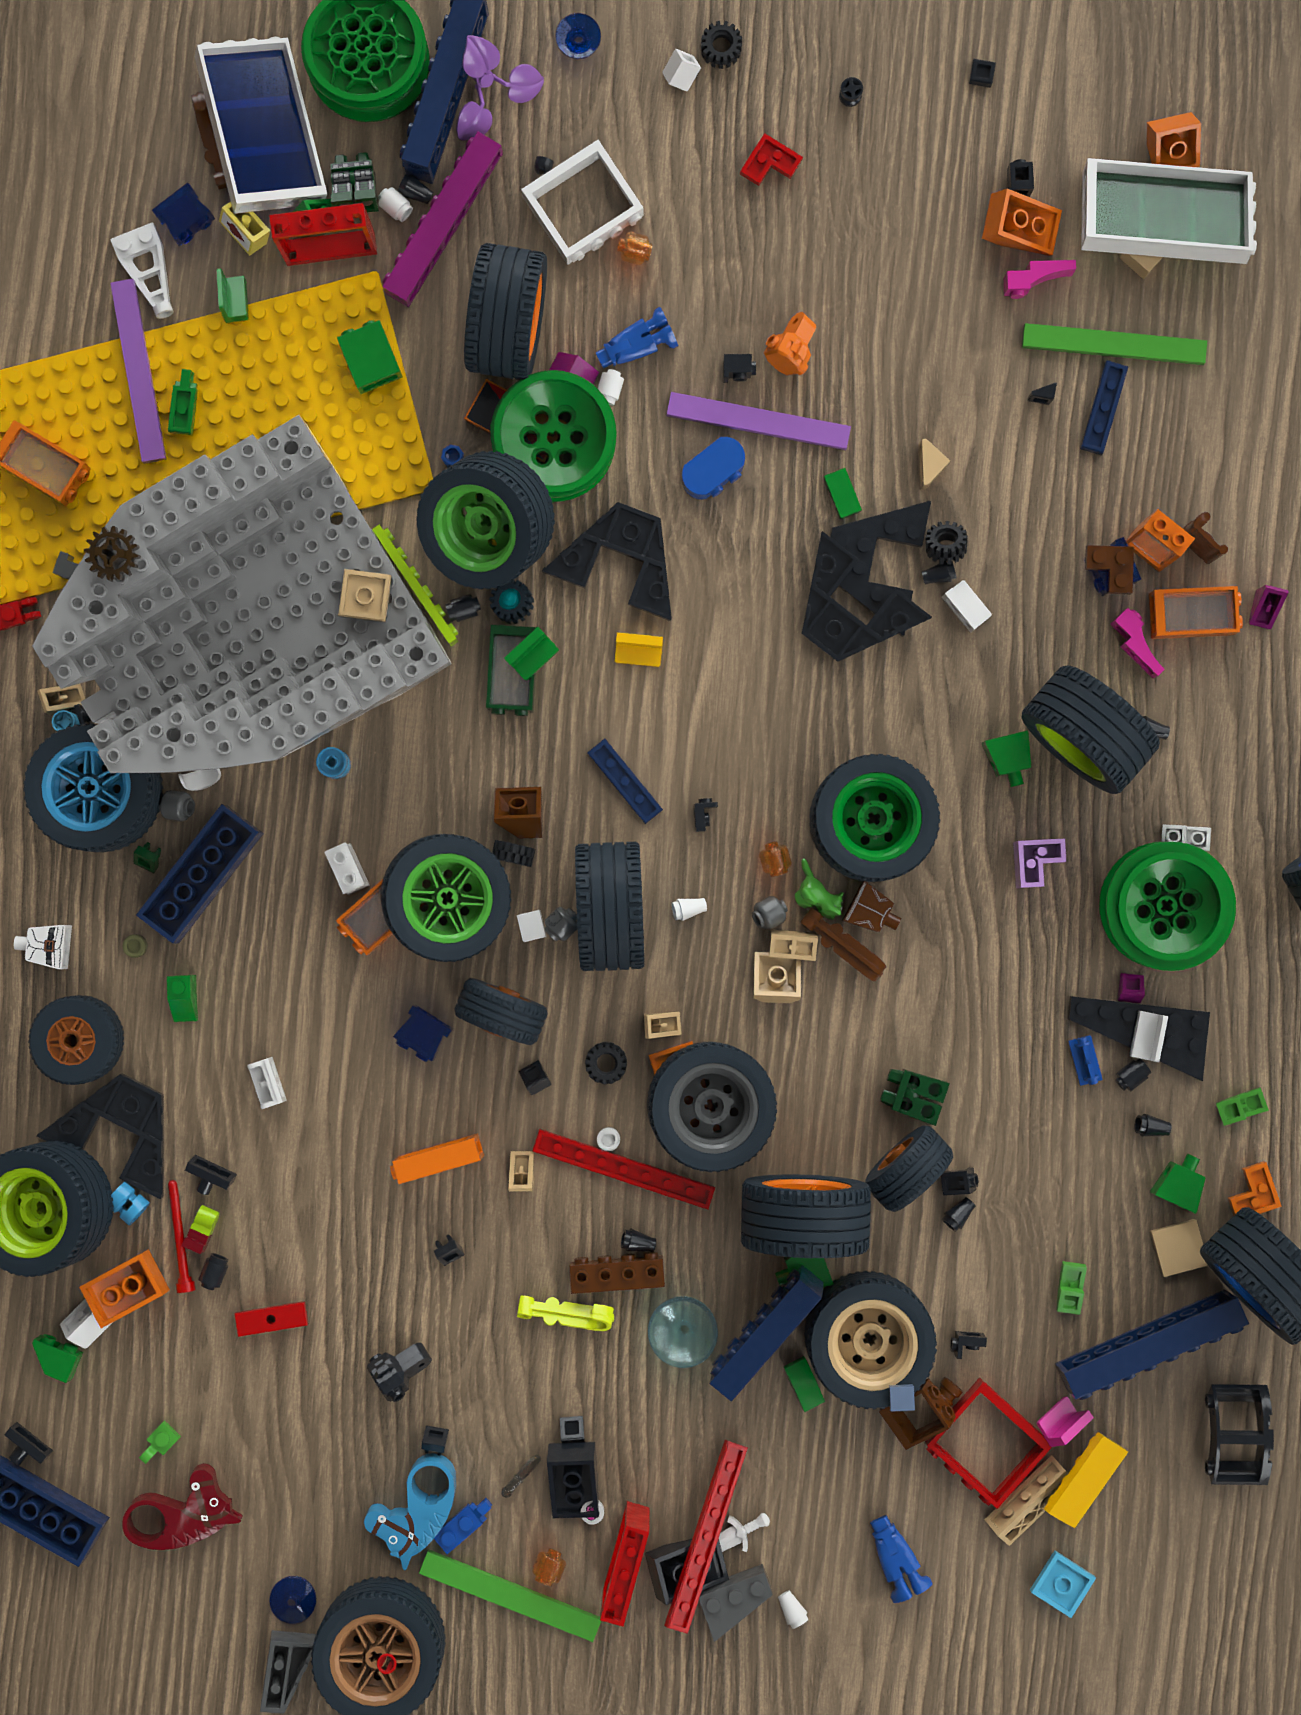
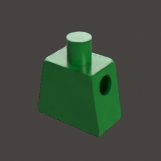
M1028 730L982 742V747L996 777L1007 775L1010 787L1024 784L1021 771L1031 768Z
M1187 1153L1182 1166L1170 1161L1151 1188L1150 1193L1196 1214L1205 1183V1177L1195 1172L1200 1159Z
M784 1257L787 1268L775 1273L779 1286L787 1283L786 1277L794 1268L798 1270L803 1265L824 1282L823 1287L834 1285L824 1258Z

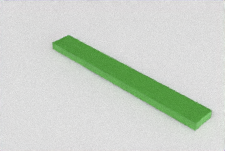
M1025 323L1022 348L1204 365L1206 363L1208 340Z
M429 1549L419 1572L421 1575L591 1642L594 1641L601 1623L600 1617Z

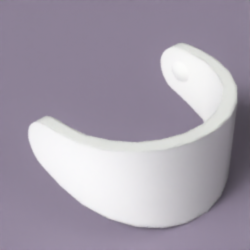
M220 769L197 770L187 774H178L185 789L197 791L214 785L220 779L221 771Z

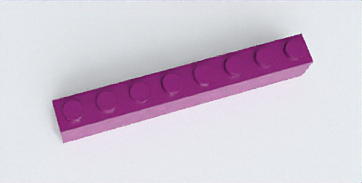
M477 132L475 137H470L464 155L462 157L459 156L455 161L454 171L451 176L448 175L442 183L443 189L440 194L433 197L427 215H422L416 233H412L409 236L403 254H398L394 262V269L391 273L388 272L383 279L382 284L385 294L408 308L503 155L502 146L480 132Z

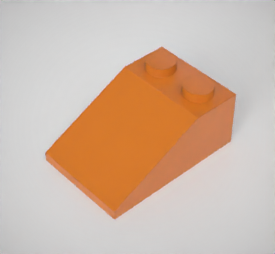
M1010 189L992 193L982 239L1004 247L1052 256L1062 210Z
M149 1249L79 1287L100 1328L111 1324L170 1291Z

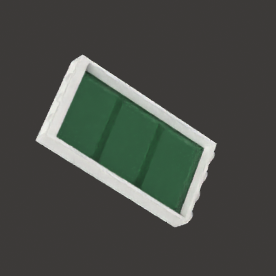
M1088 158L1082 173L1081 250L1247 264L1250 256L1255 254L1257 242L1253 240V235L1256 231V221H1253V215L1256 210V202L1253 201L1256 183L1253 182L1252 172Z

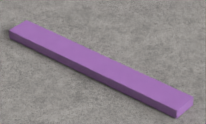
M128 279L111 282L141 459L144 464L167 460L135 280Z
M671 392L667 410L668 417L841 450L847 449L851 426L674 392Z

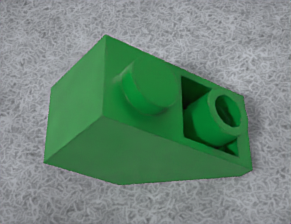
M43 1334L36 1337L32 1345L44 1374L64 1383L73 1379L83 1352L78 1350V1347L74 1344H62L56 1341V1338L52 1335Z

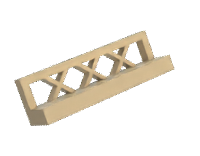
M1051 1455L1009 1495L998 1509H995L984 1520L997 1536L1010 1546L1045 1512L1044 1507L1048 1503L1049 1497L1056 1492L1063 1477L1068 1475V1472Z

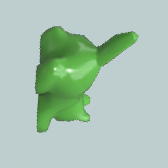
M803 858L801 865L806 878L795 893V900L800 907L810 908L815 906L822 916L834 920L835 915H841L844 893L830 894L823 884L814 877L807 860Z

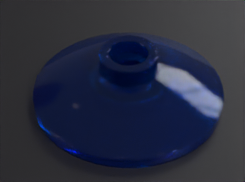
M570 14L560 21L556 29L555 36L558 48L564 55L573 59H584L591 56L598 49L601 42L599 25L592 17L586 14ZM581 37L583 39L581 42H575V38Z
M287 1576L274 1585L270 1593L269 1602L273 1614L279 1620L289 1624L303 1622L313 1613L317 1598L316 1592L309 1581L299 1576ZM289 1599H293L295 1601L294 1606H290L288 1604Z

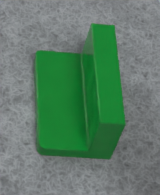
M217 269L218 305L225 322L249 320L247 284L244 275L226 278L222 269Z
M537 627L504 659L527 681L559 652V648Z

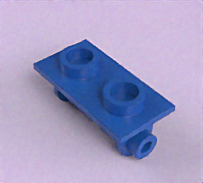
M1091 1035L1069 1040L1080 1086L1086 1084L1093 1085L1103 1080Z

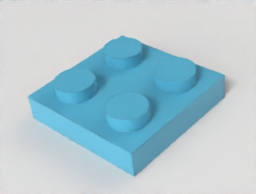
M1054 1550L1030 1588V1591L1072 1618L1096 1577Z

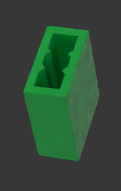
M374 320L368 321L361 328L356 330L348 329L342 332L341 336L337 337L360 394L403 378L380 320L376 322Z

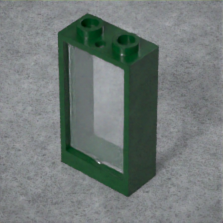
M491 625L486 708L491 710V714L505 715V711H513L516 716H528V712L534 713L536 673L525 681L504 657L537 627Z

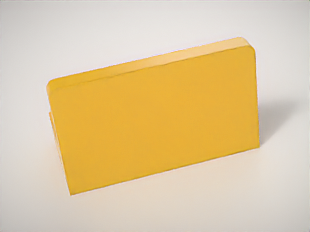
M617 632L615 663L660 667L663 637Z

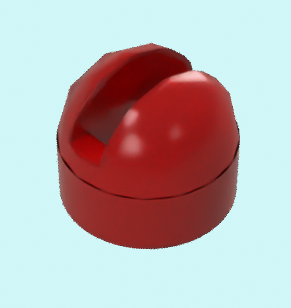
M389 1653L379 1656L377 1660L378 1670L383 1674L392 1673L396 1668L395 1657ZM389 1657L391 1658V1660L389 1661L386 1669L384 1670L381 1667L383 1666L386 1658Z

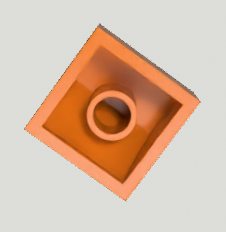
M1192 112L1147 122V147L1151 163L1200 167L1201 122Z

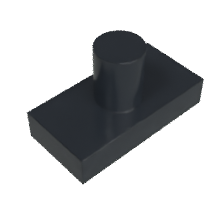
M197 1155L192 1157L184 1170L201 1178L196 1190L203 1195L210 1194L213 1184L227 1190L237 1176L236 1173Z
M18 1422L13 1424L4 1434L17 1445L9 1456V1459L16 1465H21L28 1455L41 1464L53 1452L50 1447Z

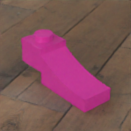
M1076 260L1030 261L1026 270L1007 271L1003 278L1004 296L1020 299L1027 296L1030 289L1039 283L1060 277H1070L1076 270Z
M1127 608L1110 625L1126 639L1120 647L1153 679L1159 676L1165 669L1155 659L1145 641L1141 628L1144 625L1141 621V615L1137 611Z

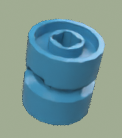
M327 747L318 754L316 766L323 775L332 779H341L349 773L351 761L349 756L342 750L335 747Z
M123 1182L111 1194L114 1206L113 1212H119V1218L128 1226L136 1221L150 1204L141 1194L135 1195V1189L127 1182ZM131 1201L133 1203L129 1209L125 1208V1205Z

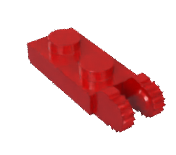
M32 597L0 605V631L24 625L28 621L41 618L40 611L23 614L22 608L37 604V598Z

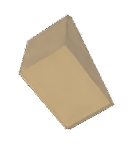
M1119 253V258L1143 279L1163 258Z
M922 439L919 443L921 490H925L948 466L950 460L930 441Z
M81 684L63 689L57 686L38 690L44 712L52 716L60 710L75 708L74 705L81 704L80 702L85 700Z
M680 1012L644 1014L645 1039L681 1035Z
M511 1151L509 1191H533L534 1152Z

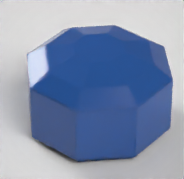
M448 445L442 450L441 459L446 467H450L464 458V453L459 446Z

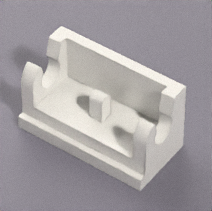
M273 1057L247 1065L261 1104V1109L287 1101Z

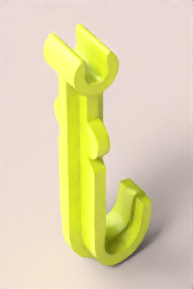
M520 1296L517 1317L522 1319H531L532 1316L541 1317L548 1326H552L558 1321L562 1326L593 1331L610 1330L615 1316L613 1314L614 1308L605 1305L594 1304L591 1306L565 1301L559 1305V1301L554 1297L548 1298L546 1303L534 1301V1298L530 1296Z

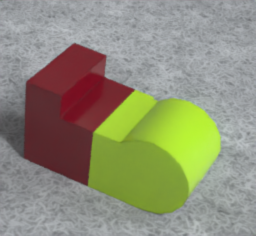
M202 1205L181 1246L199 1254L205 1252L220 1212Z

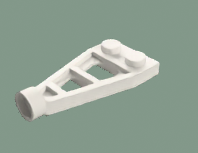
M149 223L110 239L118 260L131 278L135 280L136 285L152 305L156 318L163 319L171 316L174 311L170 303L164 249L154 223ZM151 252L154 260L153 268L143 272L139 271L133 263V258ZM158 275L161 288L149 292L144 280Z

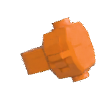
M803 312L794 315L782 334H773L767 339V347L764 351L767 361L776 370L785 375L804 374L808 369L807 363L811 357L808 343L815 332L816 324Z

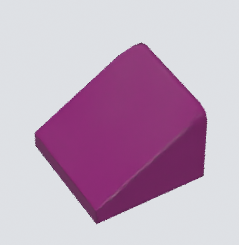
M1121 973L1118 1001L1141 1003L1145 996L1144 975Z

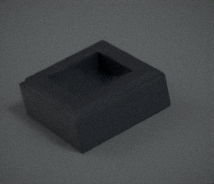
M973 59L969 84L991 88L996 62Z

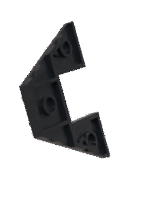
M931 501L831 529L830 537L859 559L838 587L850 594L868 611L876 614L895 588L912 600V590L868 581L877 539L922 547ZM905 631L899 633V635L904 637Z
M617 502L586 532H583L567 549L563 550L558 557L542 569V573L585 589L601 546L642 561L644 563L628 605L668 621L672 620L661 518Z
M822 531L802 634L839 662L932 618V616L896 588L867 625L831 598V595L859 559Z
M123 1073L37 1134V1137L46 1142H67L84 1150L101 1116L140 1136L119 1179L158 1199H162L164 1196V1094Z

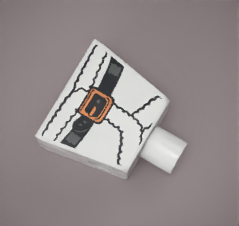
M72 925L28 928L27 937H15L14 949L26 951V961L56 969H68Z

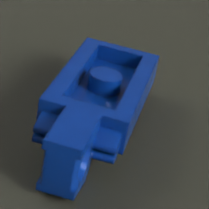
M485 1498L477 1506L474 1502L470 1505L468 1503L443 1525L434 1540L446 1554L450 1553L487 1519L485 1514L491 1509V1502Z

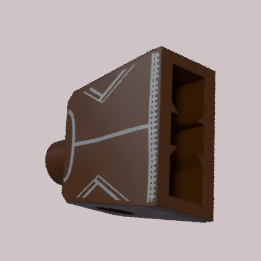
M862 881L842 921L880 932L883 925L896 930L901 918L890 912L894 905L890 899L867 882Z

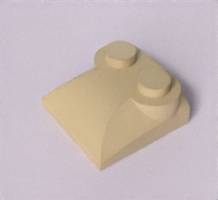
M755 952L753 998L760 1002L792 1003L799 1001L801 998V960L769 957V952Z

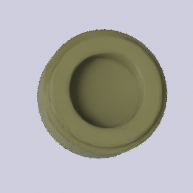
M129 935L123 941V951L129 957H141L147 951V941L141 935Z

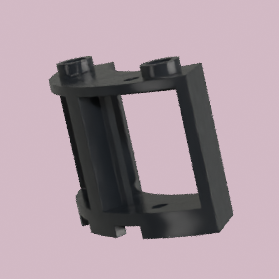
M1211 1384L1208 1394H1205V1406L1209 1408L1211 1433L1209 1457L1205 1461V1473L1210 1476L1211 1485H1268L1272 1470V1461H1269L1270 1450H1274V1430L1269 1429V1415H1272L1268 1385ZM1218 1402H1254L1257 1431L1220 1430ZM1220 1444L1257 1445L1255 1460L1220 1461Z

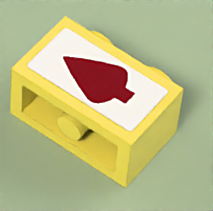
M231 201L222 207L219 222L249 256L267 244L270 229L254 212L234 214Z

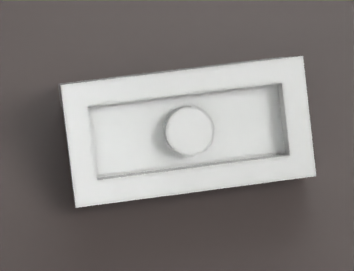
M964 580L942 596L943 600L970 633L992 615Z
M1138 1011L1130 1051L1131 1057L1154 1062L1160 1061L1168 1016Z
M86 1299L60 1323L66 1339L84 1349L88 1348L111 1325L100 1328Z

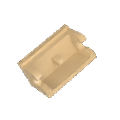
M771 929L769 957L816 961L817 933Z

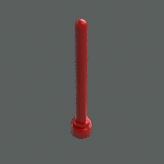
M171 1180L168 1183L180 1277L177 1279L176 1291L177 1293L195 1291L196 1288L195 1281L192 1280V1276H189L186 1248L181 1246L184 1241L178 1185L175 1180Z

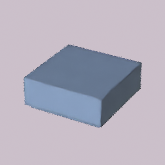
M913 1384L889 1385L890 1411L915 1410Z

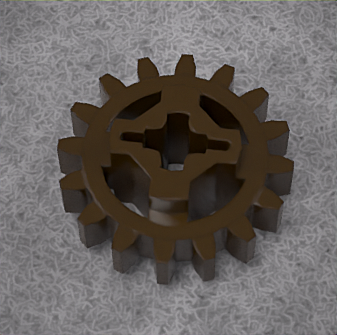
M115 526L111 527L110 532L106 527H102V534L94 531L95 539H87L86 542L91 546L84 549V552L90 554V557L86 558L85 562L93 564L89 570L91 572L98 571L97 577L101 579L106 575L107 580L112 582L114 576L120 581L123 580V573L131 576L132 573L129 569L131 567L138 568L134 560L141 559V556L135 553L140 546L132 544L135 537L132 535L127 536V531L121 529L118 533V528ZM120 539L126 544L128 550H124L121 547ZM104 540H106V542L99 547V545H100ZM113 550L117 551L116 555H113L112 557L108 556L109 552H113ZM97 557L104 561L105 569L99 564ZM126 561L124 565L119 568V565L122 562Z

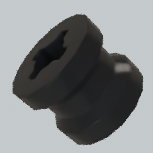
M849 77L842 82L839 99L843 105L853 107L860 102L863 93L862 82L855 77Z

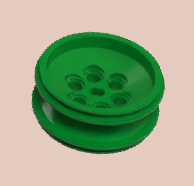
M322 0L310 14L304 27L301 53L306 72L318 97L329 109L338 115L359 122L383 121L405 111L421 94L423 81L428 78L429 48L422 23L415 10L405 0ZM353 26L359 27L356 31H349ZM376 27L382 28L379 32H372ZM339 46H346L342 51L336 50ZM386 47L393 48L390 52H383V49ZM349 66H357V68L353 71L347 70ZM372 67H380L376 72L370 71Z
M548 370L530 374L524 380L520 379L504 393L492 417L490 436L493 452L507 453L518 460H522L539 475L549 491L552 502H563L586 494L603 479L614 457L617 431L615 418L608 401L592 383L570 372ZM538 414H545L549 419L546 423L539 424L535 418ZM561 414H569L572 418L571 421L567 424L561 423L558 419ZM578 433L582 435L583 441L580 444H574L570 437ZM527 434H534L537 437V441L534 444H527L524 438ZM557 434L560 437L559 442L554 441L552 444L547 440L548 436L553 437ZM567 453L572 457V461L569 464H563L559 461V457ZM539 454H546L549 457V461L546 464H539L536 461V457Z

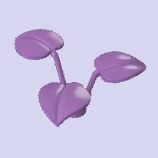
M468 35L466 38L462 64L466 74L471 76L476 82L475 88L478 92L480 105L471 101L461 109L456 127L457 136L460 140H469L470 137H475L477 132L485 135L492 125V114L488 109L484 108L485 103L481 88L491 86L493 80L505 87H509L508 97L510 100L516 103H524L533 99L539 93L544 83L543 76L536 68L528 64H521L515 67L510 73V82L497 77L490 70L496 68L500 62L498 49L488 40Z

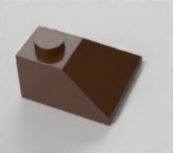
M541 787L495 788L494 823L519 839L542 838Z

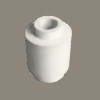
M393 187L385 188L378 196V205L395 220L403 222L410 216L413 207Z
M608 369L607 372H602L598 390L604 395L609 405L614 406L615 401L619 399L624 378L620 377V372Z

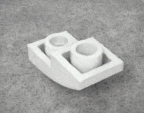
M1163 825L1162 842H1182L1196 846L1204 851H1210L1211 828Z

